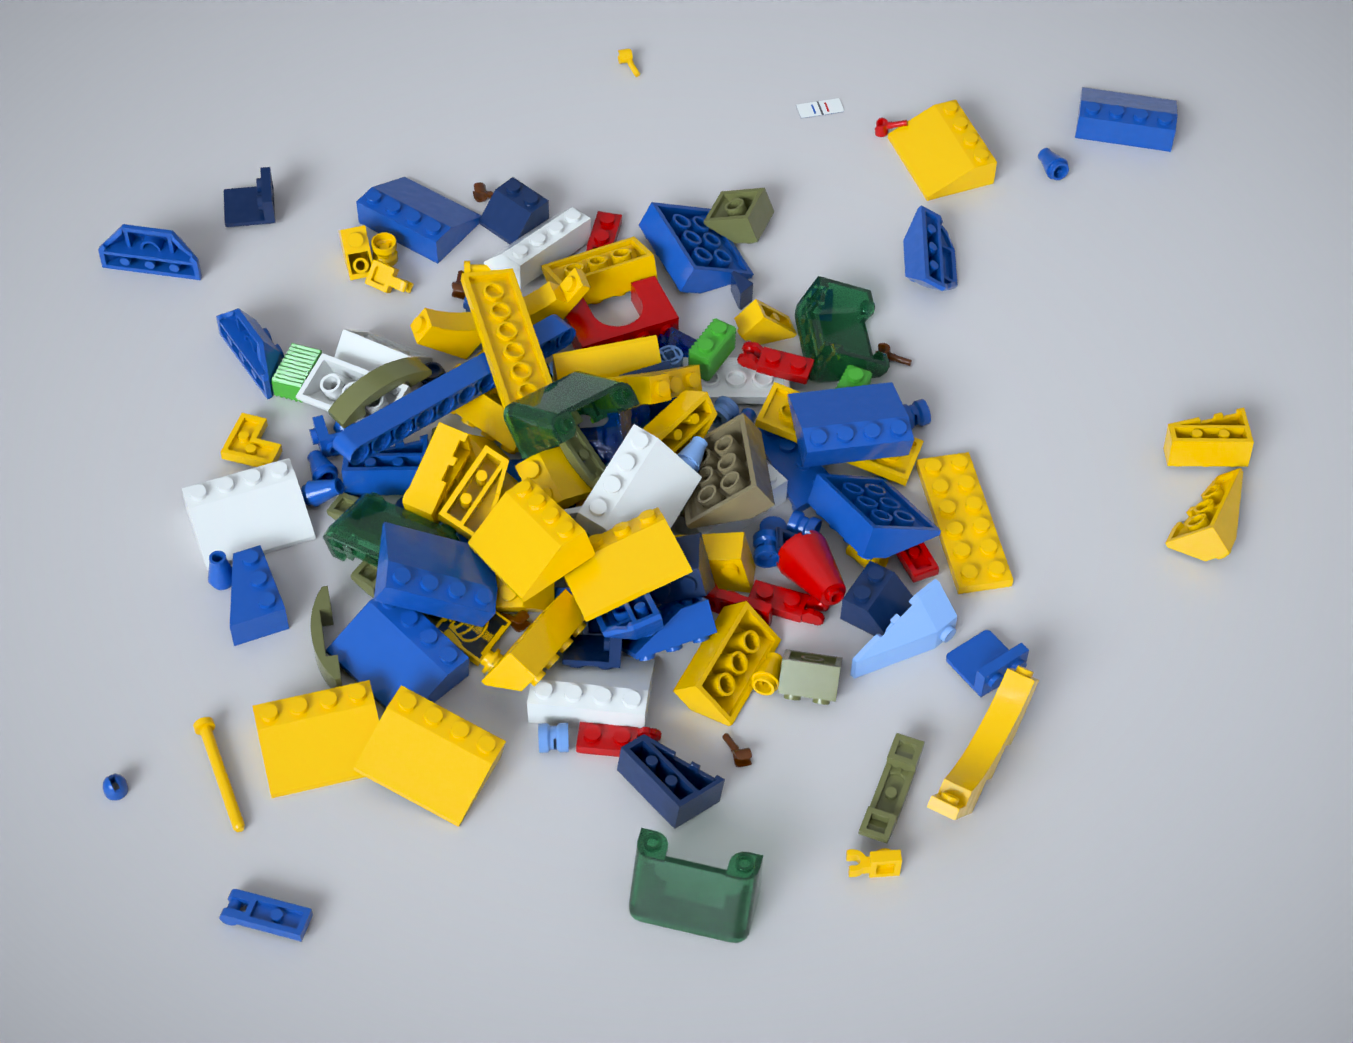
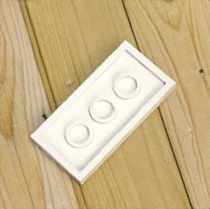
M683 357V366H688V357ZM728 357L710 381L701 379L702 391L708 392L713 404H715V401L720 396H727L736 404H764L774 382L790 388L789 380L756 372V370L743 367L737 363L738 357Z

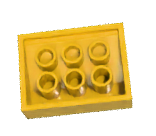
M956 99L935 104L909 120L908 126L898 127L888 133L887 138L927 201L994 184L997 161Z
M530 477L517 483L504 493L468 541L470 548L523 602L596 555L586 531Z
M657 507L653 510H645L638 517L627 522H620L604 533L590 536L589 540L596 555L563 577L587 622L693 571L666 519Z
M370 680L252 706L271 798L365 777L354 771L353 768L379 722Z
M401 685L384 711L353 770L459 827L499 762L506 741Z

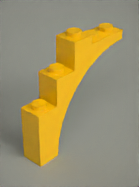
M688 365L667 370L615 377L552 381L559 402L568 398L577 411L587 408H614L628 404H656L672 400V398L678 397L684 390L702 391L700 365Z

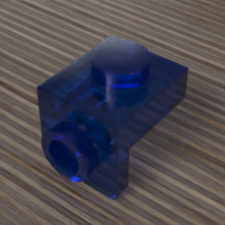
M670 327L664 335L660 334L657 338L659 349L663 346L673 345L682 350L683 357H688L689 349L694 345V342H697L696 339L673 327Z

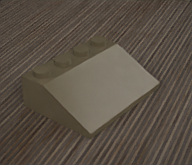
M742 413L707 433L704 439L708 446L705 449L698 471L702 478L684 506L686 526L689 529L752 519L775 506L762 433L754 423Z

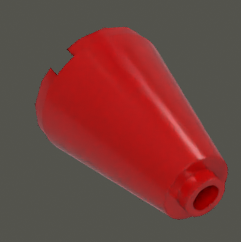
M809 530L811 534L803 535L801 532L795 534L780 548L778 552L780 559L779 563L776 562V566L781 574L822 604L827 606L838 604L846 593V587L826 538L815 530Z

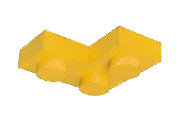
M241 413L221 450V457L225 460L259 467L278 461L283 450L281 444L261 439L268 426L267 418Z

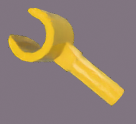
M618 50L619 64L627 63L635 77H638L640 72L634 64L632 50Z

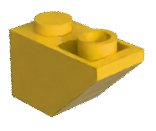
M365 225L338 230L350 280L367 277L373 260Z

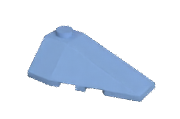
M934 579L909 600L912 606L901 617L896 614L890 620L891 623L887 627L883 636L876 634L852 659L850 675L854 679L935 649L942 642L946 643L953 638L956 633L957 614L938 580Z

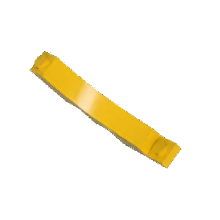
M575 267L560 285L549 281L539 289L523 297L532 325L553 314L558 315L562 319L567 316L591 288L583 270ZM424 308L410 325L417 344L463 359H467L481 343L471 312H444Z
M1019 665L1016 669L1007 668L995 697L975 735L956 765L944 778L938 794L931 796L927 805L928 808L953 820L973 812L986 780L993 777L1005 747L1011 745L1039 680L1032 677L1033 671Z

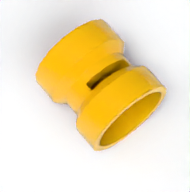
M387 232L378 233L371 239L373 259L394 266L398 262L395 236Z

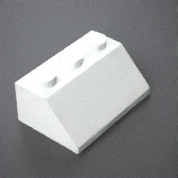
M344 329L334 357L368 371L402 358L417 357L423 364L433 360L431 356L369 331Z

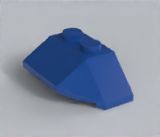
M921 205L917 209L903 240L905 277L924 287L946 291L955 289L958 284L955 249L952 241L942 225L943 220L941 216Z
M123 224L98 249L102 268L201 280L202 278L199 259L173 230Z
M237 308L217 315L219 334L267 400L272 398L274 392L271 380L284 358L279 344L274 345L267 328H262L256 319L241 309Z
M650 593L596 617L604 637L638 640L642 637L652 636L664 628L661 614Z

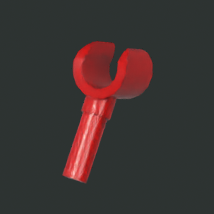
M879 118L876 121L875 135L877 137H885L888 135V129L908 126V121L888 122L885 118Z

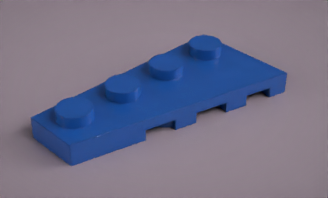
M758 428L762 433L766 459L788 480L786 498H789L793 512L794 510L803 512L811 506L807 501L817 474L829 473L822 466L803 468L798 443Z

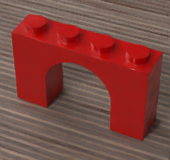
M651 276L631 282V301L640 315L636 321L624 326L603 324L594 317L584 297L563 320L576 330V336L571 344L575 350L653 335L657 336L658 341L669 339L679 335V317L656 277Z

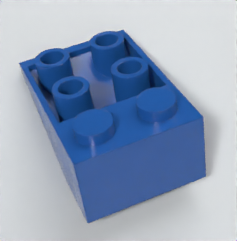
M697 597L661 604L658 610L661 614L664 628L649 637H642L638 640L626 639L622 643L621 651L636 660L647 661L655 658V653L664 650L666 652H674L682 649V644L691 641L693 643L707 641L709 635L717 633L709 600L704 597Z

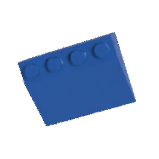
M1082 87L1075 138L1171 152L1177 125V101Z
M406 177L373 186L356 201L360 224L377 233L387 232L394 235L397 243L437 264L479 225V219L482 216Z
M651 202L639 223V227L680 292L701 294L731 285V273L733 271L746 279L753 277V272L734 243L705 225L704 220L711 209Z
M892 382L787 395L803 468L906 456L910 453L914 437L909 416Z
M817 474L807 501L816 511V514L822 517L831 529L837 531L843 537L844 542L851 545L861 558L867 560L890 557L935 538L941 533V530L883 477Z
M387 522L383 523L374 601L483 627L495 615L498 589L495 572L470 548L468 543Z
M374 598L363 607L326 649V653L329 656L338 655L339 665L357 683L370 680L374 699L385 710L401 685L435 703L469 676V657L421 612L374 601Z

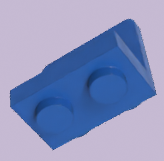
M984 630L947 653L946 662L980 697H983L1000 686L1007 668L1016 669L1018 665L1026 668L1029 649L1021 642L1009 650L991 631Z

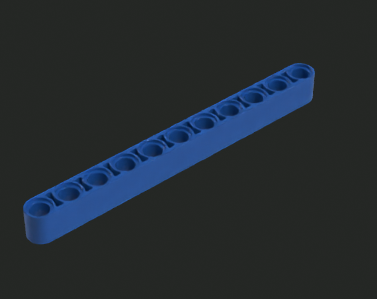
M556 314L550 315L533 325L544 359L566 348L576 336V330ZM485 352L342 430L333 440V448L351 464L358 465L495 388Z

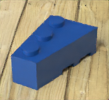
M428 434L420 436V440L404 444V441L401 440L395 446L383 450L358 465L351 464L343 457L342 478L344 493L356 496L404 495L410 487L429 445Z
M261 545L233 553L230 631L234 646L289 629L286 609Z

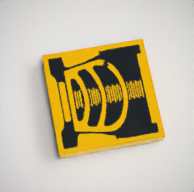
M495 611V615L483 627L442 618L436 627L462 650L472 663L479 666L487 652L494 647L512 622Z

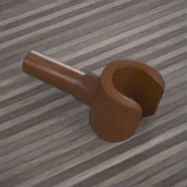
M478 182L474 184L473 196L477 202H484L487 198L491 199L494 192L487 191L484 183Z
M459 270L456 282H452V297L464 300L466 295L461 283V275L464 272Z
M887 343L878 344V351L875 353L879 363L886 364L890 361H895L908 366L911 365L912 360L891 353L890 346Z
M521 610L515 616L497 611L512 622L510 625L516 632H522L531 625V622L527 621L530 616L524 610Z
M725 733L722 738L733 753L735 766L745 767L752 765L750 748L739 749L730 735Z

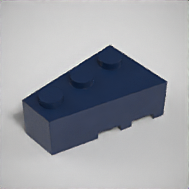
M643 734L621 747L617 771L674 829L720 802L725 782L724 778L718 775L715 778L700 770L699 764L693 761L691 764L675 756L676 752Z

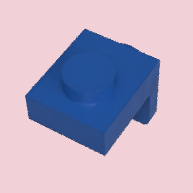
M323 415L312 417L314 428L309 429L313 445L318 444L320 451L325 457L340 455L333 448V440L338 433H328Z

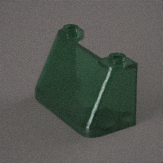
M818 276L800 299L795 309V322L803 357L815 359L814 367L809 377L810 381L818 383L838 382L841 380V376L845 373L848 365L870 371L872 378H880L888 371L890 367L886 353L880 351L873 355L865 325L866 320L873 315L875 310L871 290Z
M576 371L508 404L504 409L503 417L522 458L525 459L571 439L576 432V424L571 414L572 412L577 410L579 415L590 416L591 423L594 424L611 415L639 404L634 390L627 383Z
M375 492L370 494L364 493L328 527L323 535V539L333 557L341 561H345L346 558L352 561L358 558L377 568L384 522L459 541L456 530L450 525L444 523L439 525L385 501L381 495Z
M641 828L637 840L629 897V912L631 916L640 922L730 943L744 941L750 933L760 896L763 855L739 852L731 857L727 870L666 856L668 852L667 838L658 831Z

